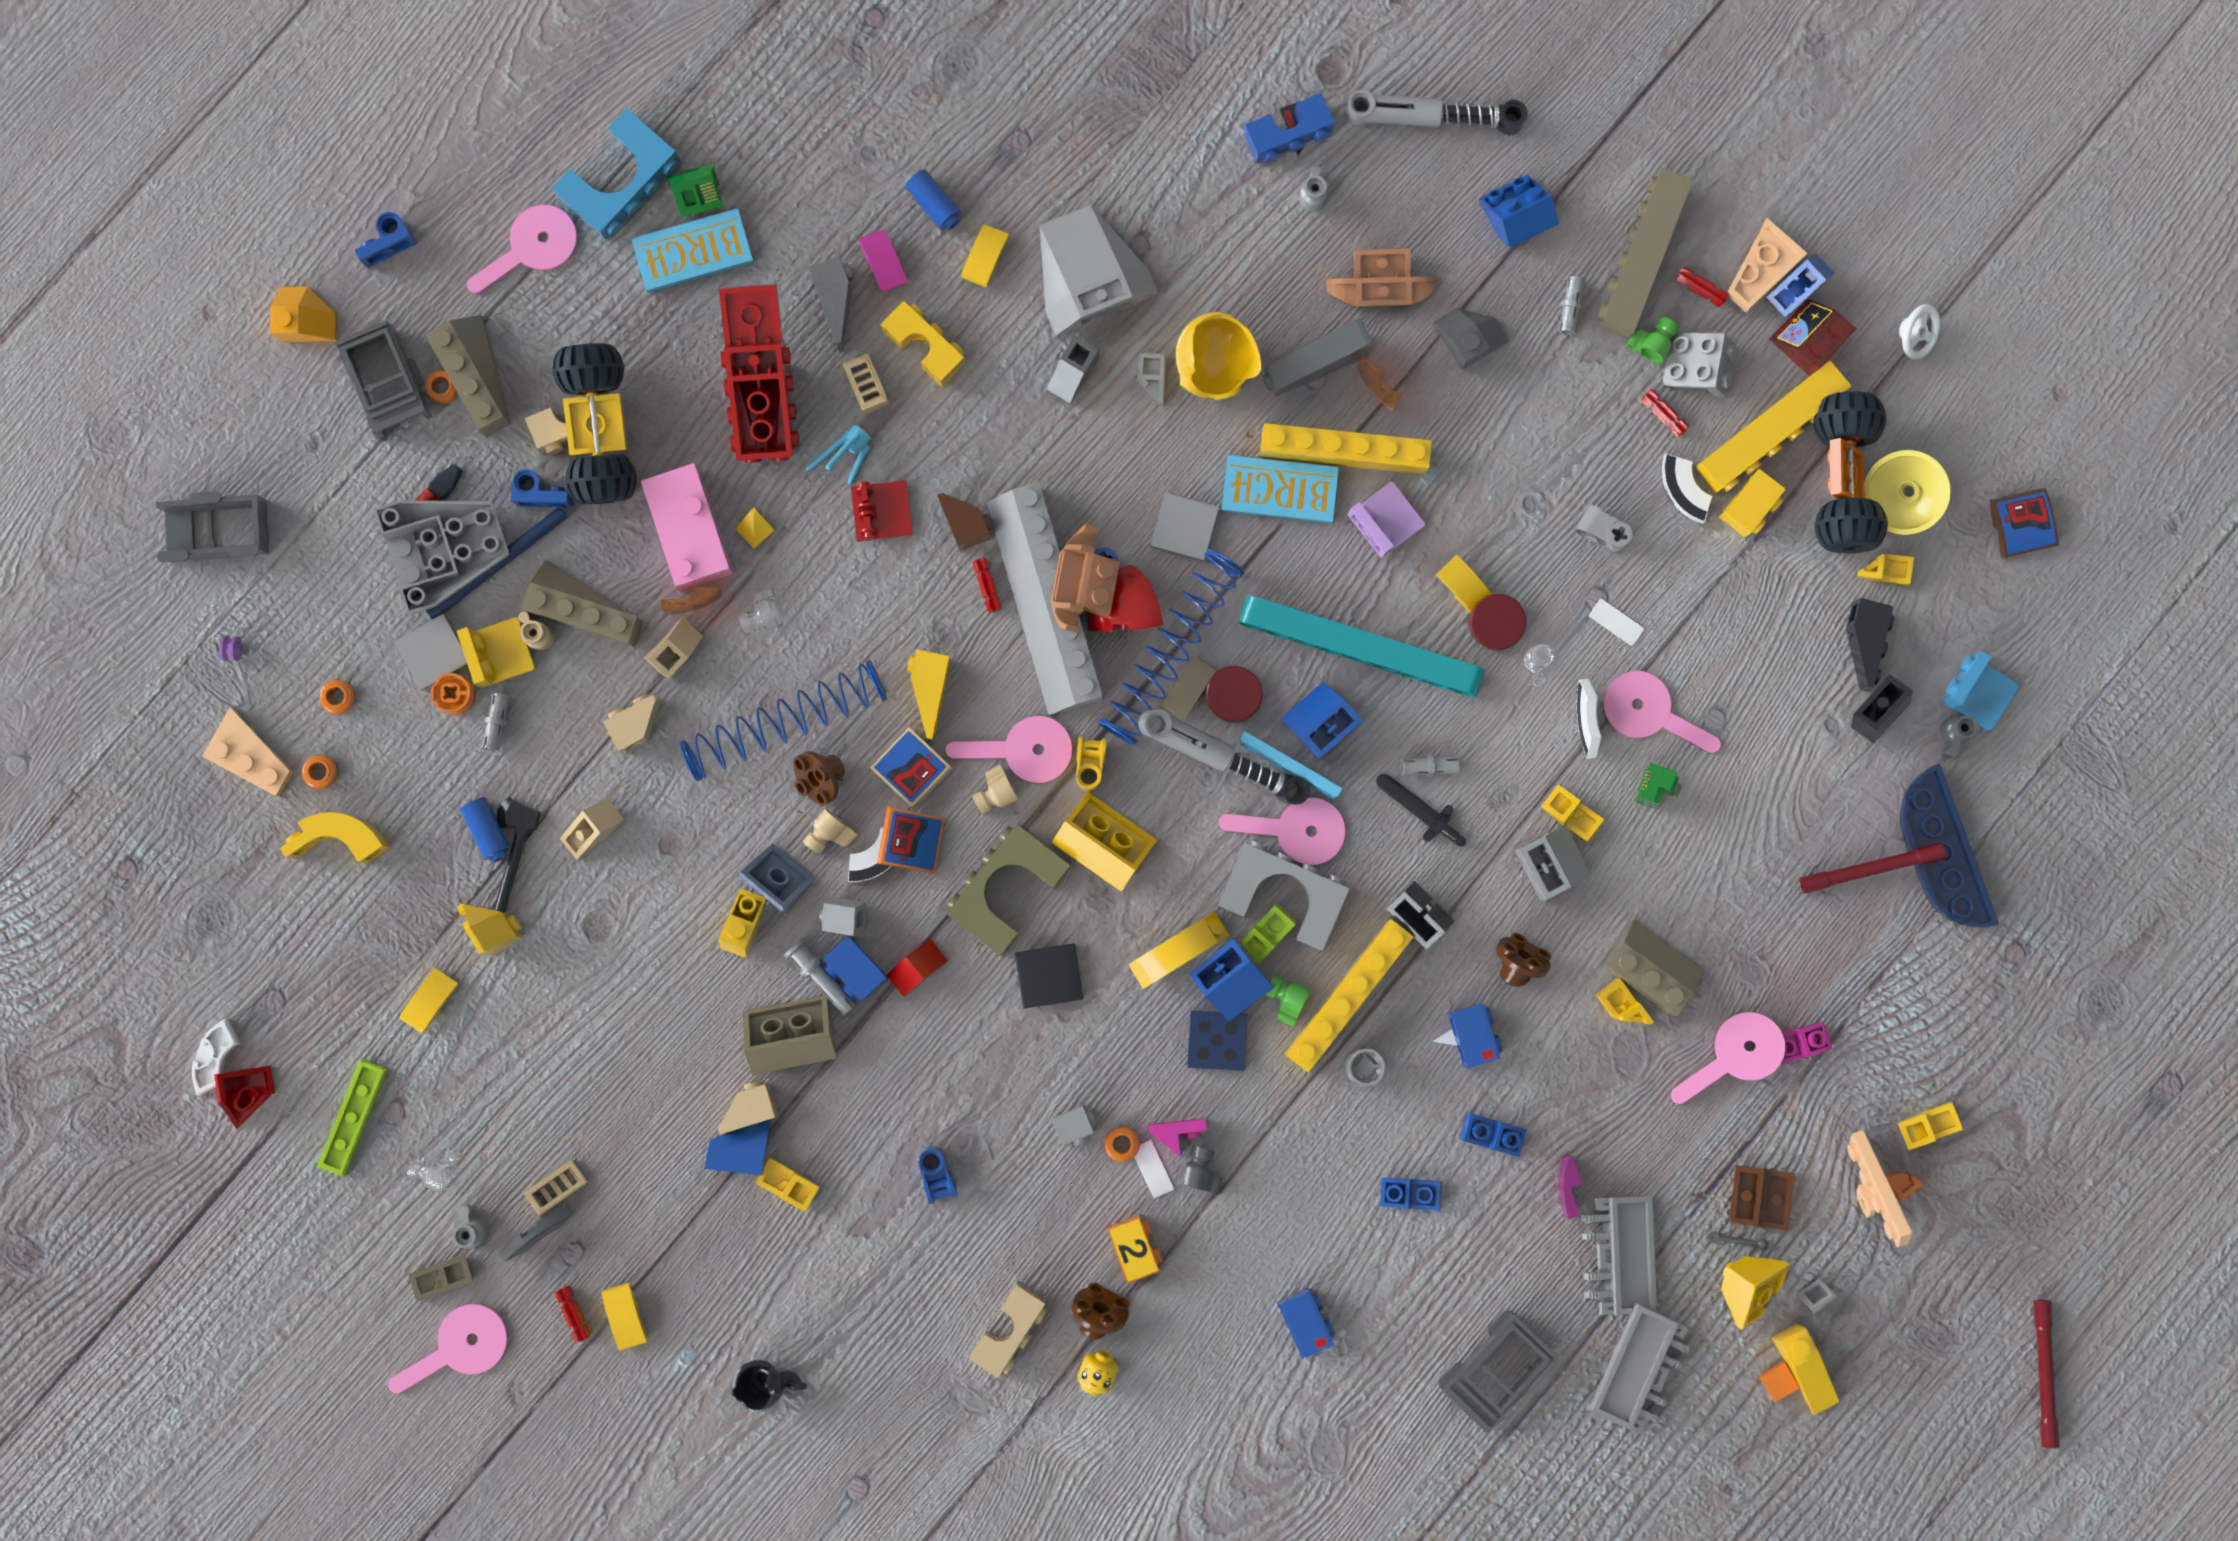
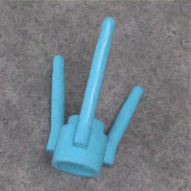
M853 425L849 431L846 430L838 440L815 458L806 467V470L811 471L840 445H843L826 465V469L830 470L847 450L852 454H856L859 451L860 453L847 481L848 485H852L865 455L871 449L867 445L871 437L863 429Z

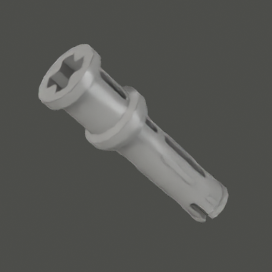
M801 939L783 956L786 959L790 958L801 970L800 975L805 978L808 976L844 1016L857 1003L821 966L822 959L819 956L815 957L804 945L805 941Z

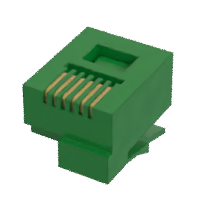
M714 164L695 169H685V174L666 177L681 218L722 206V200L717 188L720 184Z
M1650 763L1645 769L1634 801L1656 809L1660 805L1664 791H1667L1671 796L1674 794L1678 797L1681 785L1678 782L1677 772Z

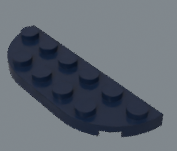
M1941 764L1934 765L1924 770L1911 782L1904 794L1900 808L1901 830L1909 852L1916 848L1940 842L1945 850L1946 859L1914 865L1923 891L1931 905L1942 916L1954 923L1966 927L1999 925Z

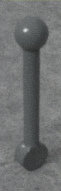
M1714 1231L1708 1234V1240L1712 1243L1723 1241L1756 1246L1760 1250L1768 1248V1242L1765 1239L1755 1241L1719 1235Z

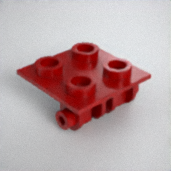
M906 480L869 484L868 481L859 482L858 486L851 487L857 542L912 535Z

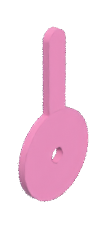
M536 205L523 211L516 218L511 228L510 243L512 249L471 277L467 282L468 290L473 294H480L522 264L538 271H549L564 265L572 257L577 246V230L571 218L563 210L551 205ZM543 233L549 236L546 242L539 241V236Z
M1630 671L1615 678L1606 689L1603 698L1604 714L1608 723L1618 733L1631 738H1644L1663 728L1708 753H1715L1720 749L1721 742L1717 737L1671 713V698L1668 689L1656 676L1644 671ZM1635 699L1642 702V707L1639 710L1634 709L1632 706V702Z
M1032 716L1018 722L1009 732L1006 741L950 742L946 746V754L952 759H1006L1010 769L1019 778L1031 783H1046L1056 779L1066 770L1072 756V744L1067 731L1059 722L1045 716ZM1037 744L1044 747V751L1040 755H1036L1033 752V747Z
M1307 798L1302 804L1289 805L1280 819L1224 814L1219 819V826L1224 831L1278 836L1280 846L1286 855L1300 864L1318 865L1329 861L1339 852L1345 838V825L1341 814L1332 804L1319 798ZM1309 826L1316 828L1317 833L1313 837L1306 834V828Z
M1752 1012L1736 1014L1727 1019L1719 1028L1715 1038L1717 1059L1671 1091L1672 1101L1679 1105L1686 1103L1727 1073L1745 1081L1761 1080L1773 1074L1781 1065L1785 1054V1041L1779 1027L1768 1017ZM1753 1042L1756 1046L1755 1050L1751 1052L1746 1051L1744 1048L1745 1043Z
M467 1304L453 1310L447 1315L440 1326L438 1333L439 1349L392 1377L388 1383L389 1389L393 1393H400L447 1364L452 1369L464 1374H479L491 1369L501 1360L508 1344V1332L502 1317L492 1308L482 1304ZM472 1333L478 1337L476 1344H471L468 1341V1336Z

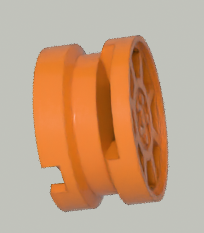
M443 674L437 678L438 680L431 687V699L438 709L452 715L463 714L475 702L476 692L473 684L458 674Z

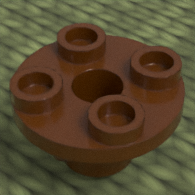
M806 751L793 759L794 772L797 779L795 788L800 795H807L820 806H826L836 799L838 795L837 781H843L845 775L844 765L837 756L828 755L825 757L813 751Z
M1512 933L1510 937L1501 938L1496 946V952L1503 965L1499 975L1508 985L1514 987L1524 986L1531 980V977H1545L1551 968V954L1547 950L1537 948L1527 942V939L1519 933Z
M1090 1283L1087 1288L1077 1292L1072 1302V1313L1081 1324L1080 1331L1090 1339H1102L1106 1334L1120 1331L1126 1325L1129 1317V1301L1105 1289L1098 1283Z

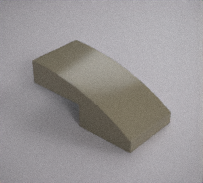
M1192 656L1162 702L1161 707L1185 721L1217 670Z
M465 1254L408 1274L416 1301L473 1282Z

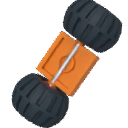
M1845 391L1829 395L1822 400L1818 413L1814 416V427L1817 436L1823 444L1830 446V450L1827 453L1830 465L1828 489L1832 496L1838 498L1824 504L1819 510L1815 521L1816 537L1821 546L1830 552L1845 554L1868 552L1878 548L1886 537L1888 520L1885 511L1878 502L1865 498V452L1857 448L1876 442L1883 433L1886 424V413L1883 404L1877 396L1868 392Z

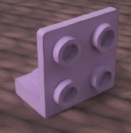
M1393 482L1388 483L1362 504L1358 502L1348 513L1349 518L1381 559L1425 526V522Z

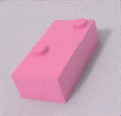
M695 463L641 480L675 587L682 592L733 575L734 572L701 472Z

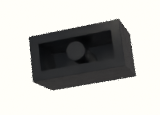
M1889 674L1853 714L1851 728L1874 744L1910 705L1913 690Z

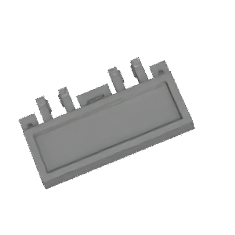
M1652 1196L1595 1198V1209L1597 1211L1607 1210V1213L1581 1214V1221L1585 1223L1603 1221V1231L1582 1232V1240L1608 1239L1609 1243L1597 1244L1598 1269L1610 1268V1271L1583 1272L1584 1280H1605V1289L1585 1290L1584 1298H1611V1301L1599 1302L1600 1315L1631 1314L1636 1303L1657 1313Z
M1636 1303L1589 1410L1639 1434H1642L1646 1422L1638 1419V1415L1659 1423L1661 1417L1651 1410L1648 1411L1642 1408L1647 1398L1659 1406L1666 1407L1668 1400L1649 1390L1652 1388L1660 1392L1670 1369L1661 1366L1662 1361L1682 1370L1684 1364L1680 1360L1665 1354L1669 1345L1683 1353L1689 1354L1691 1347L1673 1339L1674 1335L1684 1339L1688 1327Z

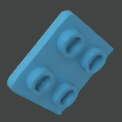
M1980 651L1973 655L1969 654L1960 665L1961 671L1957 678H1954L1945 690L1947 694L1942 703L1962 716L1973 717L1981 728L1991 730L1995 727L2016 693L2018 684L1989 666L1988 662L1991 656Z

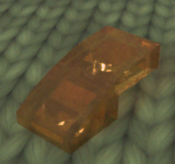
M1362 356L1357 368L1363 381L1373 395L1393 412L1402 396L1381 382L1386 371L1365 356Z
M689 587V599H661V611L666 615L694 611L721 598L722 591L718 587Z

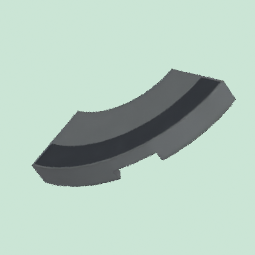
M562 1207L536 1222V1226L530 1231L516 1236L499 1251L498 1255L503 1263L526 1252L539 1240L561 1228L572 1214L567 1207Z

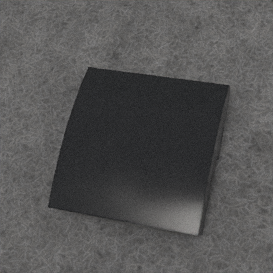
M1075 943L1015 952L1023 1009L1084 999Z

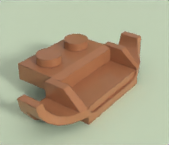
M1411 248L1354 250V278L1327 279V293L1353 306L1412 305L1424 300L1437 291V276L1411 277Z
M1085 524L1068 540L1060 552L1050 601L1059 627L1075 634L1079 633L1078 617L1083 611L1103 617L1110 615L1120 564L1119 561L1094 554L1095 548H1092V544L1099 527Z

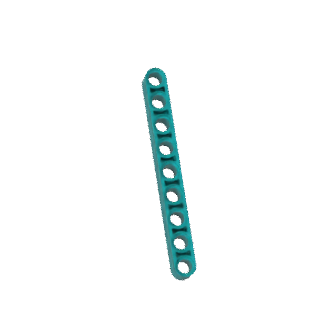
M1246 596L1238 623L1242 626L1468 697H1477L1485 672L1483 668L1255 596Z

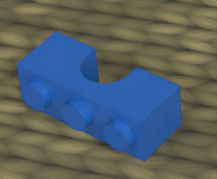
M1322 93L1296 103L1294 114L1298 124L1292 129L1279 128L1274 123L1271 114L1245 124L1244 136L1256 163L1263 160L1265 163L1277 159L1280 153L1288 150L1290 152L1298 151L1309 141L1315 139L1316 142H1319L1330 136L1334 120Z

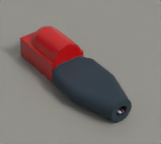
M454 464L438 473L429 483L428 488L415 501H442V499H446L455 489L463 471Z

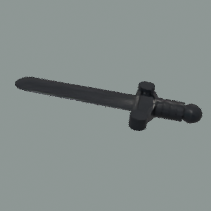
M1381 774L1377 777L1376 783L1380 789L1429 827L1422 836L1425 842L1431 841L1438 834L1442 833L1449 840L1455 842L1457 846L1463 847L1466 845L1465 837L1459 835V832L1448 825L1454 811L1452 806H1445L1439 814L1391 776Z

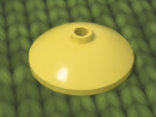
M1901 450L1884 456L1873 465L1864 482L1865 498L1874 500L1882 506L1888 520L1887 531L1895 534H1915L1930 528L1944 515L1950 502L1951 485L1945 469L1932 456L1916 450ZM1906 486L1914 488L1912 496L1905 494Z

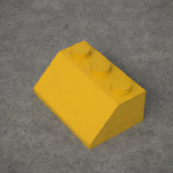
M1088 792L1065 820L1053 839L1052 844L1122 891L1155 845L1157 839Z

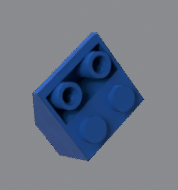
M1529 175L1518 177L1511 183L1501 188L1493 189L1487 195L1479 198V202L1497 237L1509 248L1559 224L1552 195Z
M1324 682L1318 685L1281 718L1283 723L1317 761L1363 721L1351 706Z
M1232 939L1189 973L1204 996L1228 1022L1233 1021L1275 988L1243 944L1235 939Z

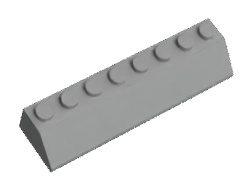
M1036 482L1012 489L986 504L1048 714L1050 716L1102 701V692L1080 618L1078 617V628H1080L1078 634L1063 630L1056 622L1052 605H1050L1060 551L1040 484Z

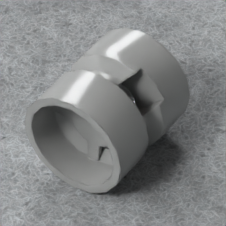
M1359 1048L1348 1054L1344 1069L1348 1078L1354 1083L1361 1086H1371L1382 1079L1385 1073V1063L1378 1052L1372 1049Z

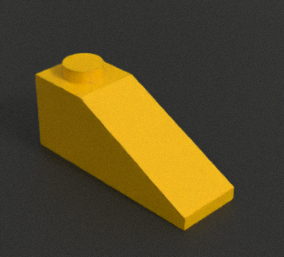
M916 649L915 656H910L907 672L911 673L910 677L926 737L929 741H934L951 658L947 655Z
M1796 1323L1772 1336L1784 1362L1800 1387L1799 1390L1812 1414L1816 1415L1837 1404L1839 1399L1820 1353L1807 1329Z

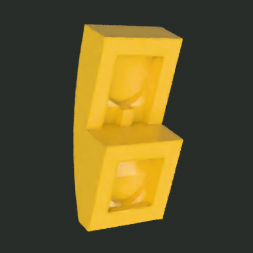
M983 224L967 258L961 278L986 288L997 268L998 259L1008 242L1009 234Z
M1457 554L1436 574L1455 594L1454 598L1470 614L1474 605L1480 599L1492 595L1479 577Z
M1560 785L1556 786L1541 806L1561 825H1566L1570 832L1587 844L1604 823L1602 817L1583 805L1580 799Z
M434 968L413 995L399 1018L424 1034L441 1013L442 1006L459 987L458 983L437 968Z
M1952 1102L1931 1108L1898 1122L1908 1150L1935 1142L1938 1138L1963 1130Z
M769 1157L764 1165L763 1175H759L755 1181L759 1186L778 1195L780 1199L803 1212H806L820 1187L772 1157Z
M630 1282L602 1290L601 1294L619 1351L646 1343L647 1334L638 1313L639 1305Z

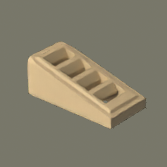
M868 354L843 364L864 415L890 405ZM864 363L867 364L868 368L852 374V368ZM868 373L871 374L872 377L856 383V378ZM873 382L875 383V387L860 392L859 388ZM879 392V396L864 402V397Z
M571 1159L523 1194L541 1218L585 1186L588 1181ZM569 1170L577 1183L572 1185L564 1172ZM559 1177L566 1186L567 1190L565 1192H562L554 1181L556 1178ZM548 1184H550L558 1196L555 1199H552L545 1189ZM539 1191L548 1202L545 1206L541 1204L535 1195Z

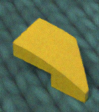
M1882 554L1868 566L1859 570L1857 577L1909 587L1914 557Z
M1615 978L1595 994L1614 1019L1648 1025L1654 1023L1641 1003L1635 1000L1619 978Z

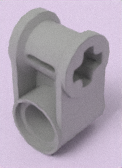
M1593 505L1587 507L1575 529V532L1581 537L1595 542L1612 552L1622 551L1633 536L1629 525ZM1617 532L1621 534L1619 542L1614 540Z

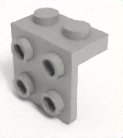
M1677 332L1675 337L1670 339L1672 347L1667 355L1663 384L1669 388L1707 389L1714 397L1726 398L1727 388L1729 389L1732 384V373L1730 372L1732 362L1736 360L1737 356L1735 343L1725 333Z

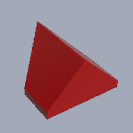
M271 1065L214 1074L218 1104L236 1129L272 1094H275Z

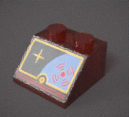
M1807 299L1769 340L1810 377L1854 333L1856 328L1837 310Z

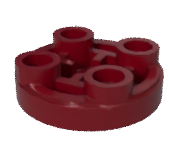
M1492 594L1483 597L1474 605L1467 623L1474 639L1480 645L1491 650H1503L1514 646L1522 638L1526 629V615L1521 604L1513 597L1506 594Z
M1229 666L1217 671L1210 679L1206 689V700L1209 709L1216 717L1225 722L1238 723L1246 721L1257 712L1262 702L1263 693L1258 678L1250 670L1240 666Z

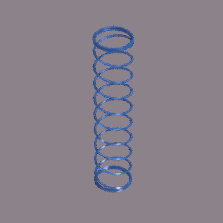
M1208 549L1204 556L1220 567L1234 583L1233 586L1222 585L1195 572L1192 573L1219 596L1222 604L1209 603L1181 590L1182 594L1205 612L1211 622H1200L1173 609H1169L1171 613L1183 621L1197 635L1199 641H1191L1157 627L1160 632L1184 652L1187 659H1178L1148 645L1146 646L1150 652L1170 668L1176 677H1165L1134 664L1135 668L1149 678L1162 691L1164 696H1156L1125 682L1122 683L1149 710L1153 709L1133 690L1157 699L1166 698L1163 688L1146 672L1166 680H1177L1176 671L1160 655L1179 662H1188L1190 659L1186 650L1171 636L1192 644L1200 643V635L1185 619L1201 625L1213 624L1210 614L1197 601L1214 607L1224 606V599L1211 584L1233 589L1236 587V582L1232 575L1242 577V574H1244L1243 569L1219 552ZM1218 559L1222 560L1223 562H1225V563L1228 564L1229 566L1225 565L1224 563H1222V562L1219 561ZM1111 701V704L1139 729V725L1121 708L1140 716L1143 713ZM1100 718V721H1098L1103 728L1131 745L1138 743L1132 735H1143L1141 731L1138 734L1122 729L1104 718Z
M871 660L865 662L866 666L860 663L858 667L866 704L847 676L839 672L838 683L845 712L824 682L819 681L817 685L824 719L804 691L798 690L797 693L798 706L804 728L788 704L783 699L778 698L777 712L783 736L768 713L763 708L758 707L756 718L762 743L748 722L741 716L736 718V730L741 750L723 726L717 725L715 728L716 742L721 760L708 740L701 734L697 733L695 736V748L699 765L688 743L685 740L680 741L679 745L682 755L693 778L698 782L699 780L702 781V777L706 779L698 749V736L707 743L721 767L726 770L718 737V727L727 734L744 761L747 760L739 731L738 719H741L747 725L765 753L767 752L759 719V710L767 716L782 741L787 744L779 701L786 706L802 732L807 735L808 730L801 706L800 692L809 701L823 724L828 726L820 683L829 692L843 715L848 718L849 714L840 675L846 679L860 702L868 709L869 703L862 678L861 666L871 677L883 702L887 701L885 690Z

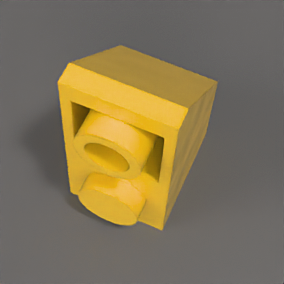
M740 888L718 938L720 949L747 958L760 926L767 902L765 897Z

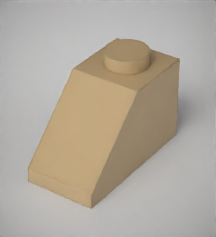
M605 798L583 810L560 839L575 859L578 860L610 836L623 822L624 818L609 799Z
M760 1080L744 1085L745 1091L737 1093L718 1128L719 1134L778 1117L769 1083L761 1085Z

